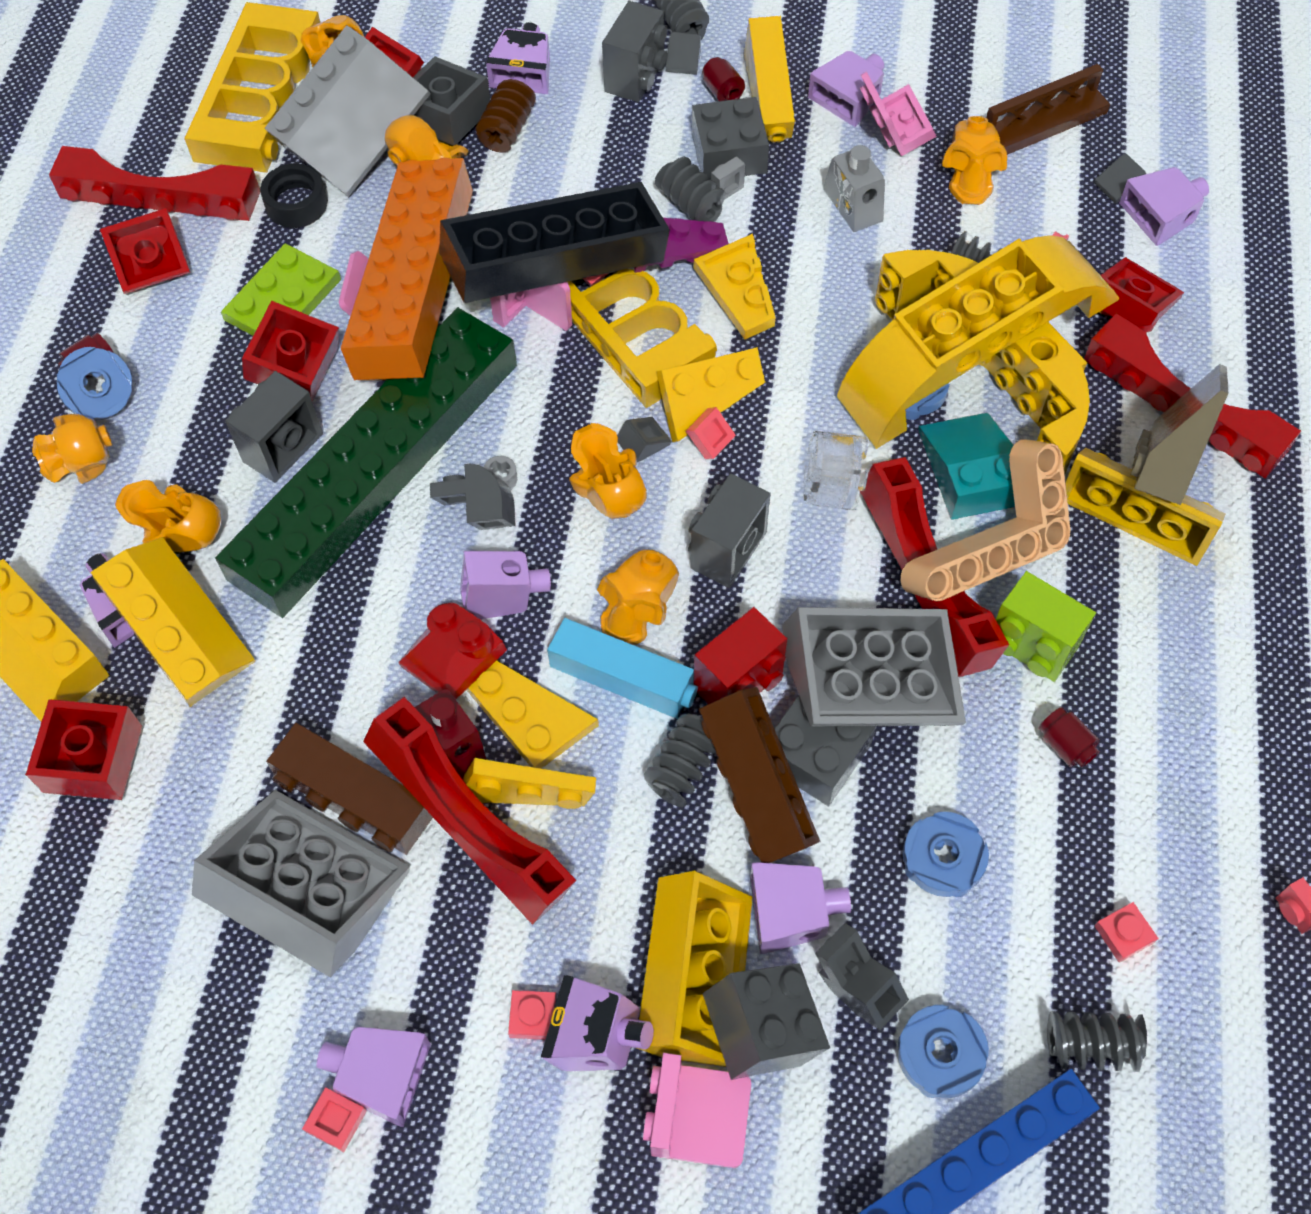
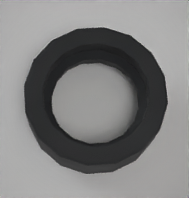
M295 163L279 166L270 171L261 183L260 193L267 215L278 225L289 228L307 226L318 220L326 211L328 199L321 175L310 166ZM298 187L313 191L309 197L301 202L284 204L275 201L281 193L288 189Z

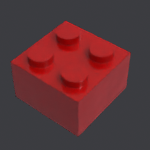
M271 300L242 357L243 379L259 384L265 381L274 371H277L309 391L313 401L338 350L339 327Z
M753 607L694 655V685L698 686L697 694L707 704H711L743 689L757 687L759 693L764 689L766 691L772 690L780 683L784 676L783 668L786 660L787 638Z
M48 699L25 775L42 793L122 800L142 725L128 706Z

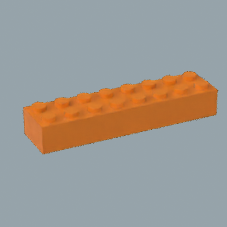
M445 157L437 160H408L398 163L341 345V351L353 380L424 378L450 280V274L439 254L440 220L467 215L473 193L463 158L450 159Z

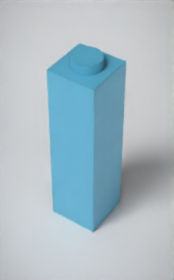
M567 618L563 619L547 649L551 668L676 719L679 718L683 707H691L697 694L698 686L694 685V669Z

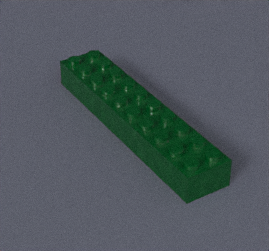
M457 307L436 329L424 378L387 379L215 557L225 579L283 619L517 366L514 340Z

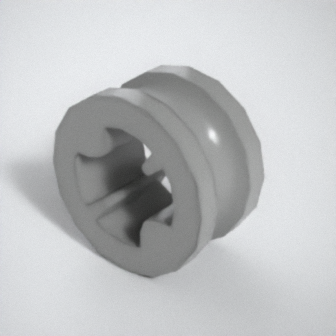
M503 455L494 456L485 463L484 468L493 474L496 471L502 474L507 473V476L504 478L500 475L496 476L501 478L509 486L510 490L516 486L518 481L516 465L512 459Z

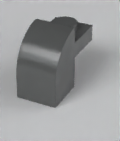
M464 464L465 477L449 475L443 477V482L430 483V498L444 506L466 503L467 523L475 528L487 530L515 526L513 494L509 486L501 478L486 468L476 464Z
M844 923L815 953L823 967L819 974L827 986L855 1014L878 1030H881L908 1002L909 998L896 973L871 958L858 931L848 924Z

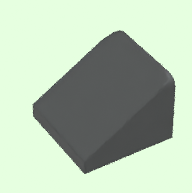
M670 33L666 72L697 75L701 54V36L699 34Z
M1125 153L1095 179L1094 184L1116 204L1120 202L1127 180L1145 175L1146 172Z
M653 417L626 420L617 435L618 444L623 450H634L637 462L664 449L672 442Z

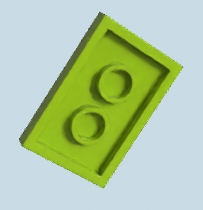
M285 243L221 311L224 321L253 336L271 300L310 315L341 281L340 273L333 267Z

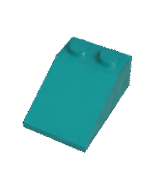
M989 413L919 426L918 431L951 520L1015 507L1009 462L1010 452L1014 445Z

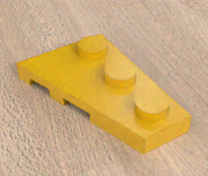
M753 234L694 259V270L745 340L775 326L776 317L767 285L763 279L760 258L757 257Z
M758 347L656 371L672 442H678L688 435L686 430L708 408L717 407L721 413L765 383Z
M497 660L466 690L525 761L534 768L542 769L599 726L597 718Z
M474 758L462 778L481 803L556 805L566 809L584 807L595 794L596 777Z

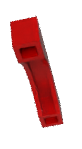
M70 146L61 147L49 173V177L59 197L62 199L153 210L166 208L168 212L220 217L229 220L250 221L260 194V188L253 168L220 164L208 170L184 176L149 177L130 173L115 167L104 160L94 149Z
M1117 313L1091 339L1084 360L1095 370L1104 373L1118 382L1124 389L1133 392L1150 403L1155 409L1165 412L1191 389L1176 378L1160 361L1150 344L1147 333ZM1224 404L1208 442L1216 449L1225 452L1242 463L1248 470L1256 472L1266 479L1290 451L1301 430L1269 410H1250Z
M906 457L873 464L860 489V493L901 570H903L905 565L911 560L938 550L929 526L922 486ZM964 591L941 601H934L915 595L922 609H947L958 677L992 669L1009 646L992 612L977 604Z
M405 697L373 719L363 741L366 746L532 925L563 898L576 882V879L548 849L532 843L514 832L480 802L451 764L437 738L433 726Z

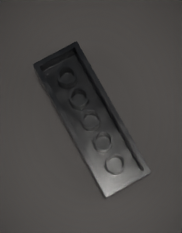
M636 182L440 220L439 254L463 302L468 303L662 262L665 257L670 229L643 183Z

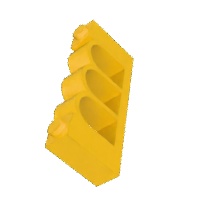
M246 2L184 138L193 162L217 166L223 164L253 168L254 171L268 172L272 160H275L278 155V141L264 128L294 92V84L304 79L309 73V56L300 39L306 28L321 23L317 11ZM255 50H261L288 55L282 57H269L255 55L254 53ZM242 81L276 86L268 89L242 87L240 84ZM228 112L263 117L253 122L225 119Z
M631 268L619 270L582 292L572 281H567L570 287L572 322L645 408L662 399L656 371L715 358L717 346L713 338L708 333L704 334L696 324L688 327L687 316L676 304L659 301V285L655 278L647 272L635 273L634 269ZM627 297H638L646 301L640 307L609 324L599 314V311ZM655 328H665L675 333L669 339L639 356H636L626 345L627 342Z

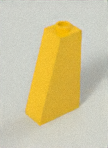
M781 16L749 18L744 59L751 97H757L768 140L771 142H781L786 138H792L795 124Z

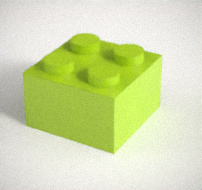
M1026 571L1001 604L996 617V621L1009 643L1003 654L1013 656L1026 664L1037 676L1047 677L1055 682L1078 650L1097 612Z

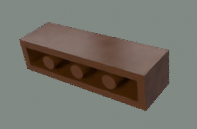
M754 687L737 691L700 708L699 710L703 718V731L715 747L718 755L717 765L719 771L729 782L734 795V808L737 814L744 819L749 832L750 848L759 857L760 862L770 863L821 842L758 688Z
M298 723L293 725L266 760L274 774L272 780L278 786L290 793L297 789L306 795L304 799L311 806L321 812H325L327 808L339 815L338 820L343 825L355 832L362 828L373 835L371 839L374 843L388 852H392L395 848L407 855L433 818L402 784Z

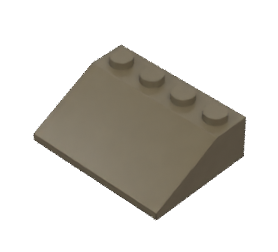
M1221 364L1216 366L1154 421L1150 431L1143 429L1135 449V459L1130 474L1136 477L1134 489L1181 505L1229 393L1227 366Z

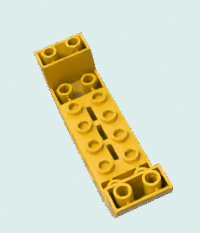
M1051 235L1034 237L1025 241H1021L1019 238L894 314V319L869 342L850 366L840 385L837 398L877 449L907 431L906 409L1071 307L1077 305L1090 318L1118 301L1119 297L1075 246L1065 238Z
M903 250L885 253L882 256L876 290V305L882 313H886L893 320L894 314L975 266L978 262L952 253L933 250ZM1047 322L979 365L984 366L995 378L997 385L1002 390H1006L1017 402L1019 409L1025 415H1029L1040 427L1037 441L1052 443L1059 447L1062 453L1065 476L1088 417L1090 400L1088 382L1084 373L1087 362Z

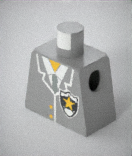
M863 145L854 146L850 151L839 154L831 159L823 189L853 232L883 222L885 179L870 158V149Z

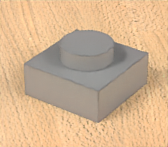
M737 156L727 163L719 165L711 172V180L716 183L717 188H722L725 191V199L744 188L745 163Z

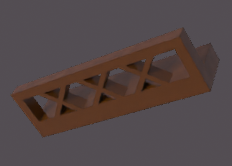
M1095 64L989 107L986 118L997 129L1000 143L1005 147L1007 155L1107 114L1110 103L1098 91L1103 73L1102 67L1099 64ZM1085 81H1088L1086 86L1079 88ZM1058 92H1061L1056 98L1052 99ZM1031 103H1034L1029 109L1025 110ZM1007 114L1002 120L997 122L999 116Z

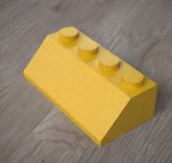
M1084 448L1078 453L1065 483L1067 503L1195 566L1199 564L1221 527L1226 513L1215 509L1209 503L1200 502L1186 494L1181 505L1136 490L1134 489L1136 477L1130 475L1132 469L1111 460L1102 453H1096L1088 448Z
M163 537L125 549L90 572L97 585L189 707L256 662Z
M2 559L0 560V677L42 722L48 699L77 702L110 675L88 647L11 566Z
M695 870L658 878L639 1020L652 1023L654 1034L648 1049H636L662 1058L663 1053L681 1055V1060L685 1062L727 1067L702 993L730 973L745 971L752 896Z

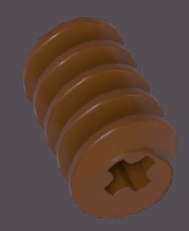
M513 79L503 80L498 84L476 126V135L486 148L499 153L511 150V144L515 143L518 137L517 134L520 133L522 125L525 124L527 116H529L536 102V94L527 84Z

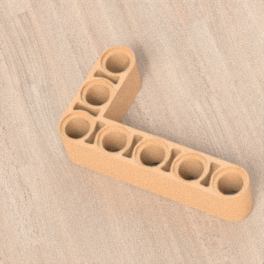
M1027 439L1016 442L1011 449L1009 458L1016 518L911 560L905 565L901 573L902 588L908 593L934 601H941L1064 548L1070 537V520L1063 458L1059 447L1052 443Z

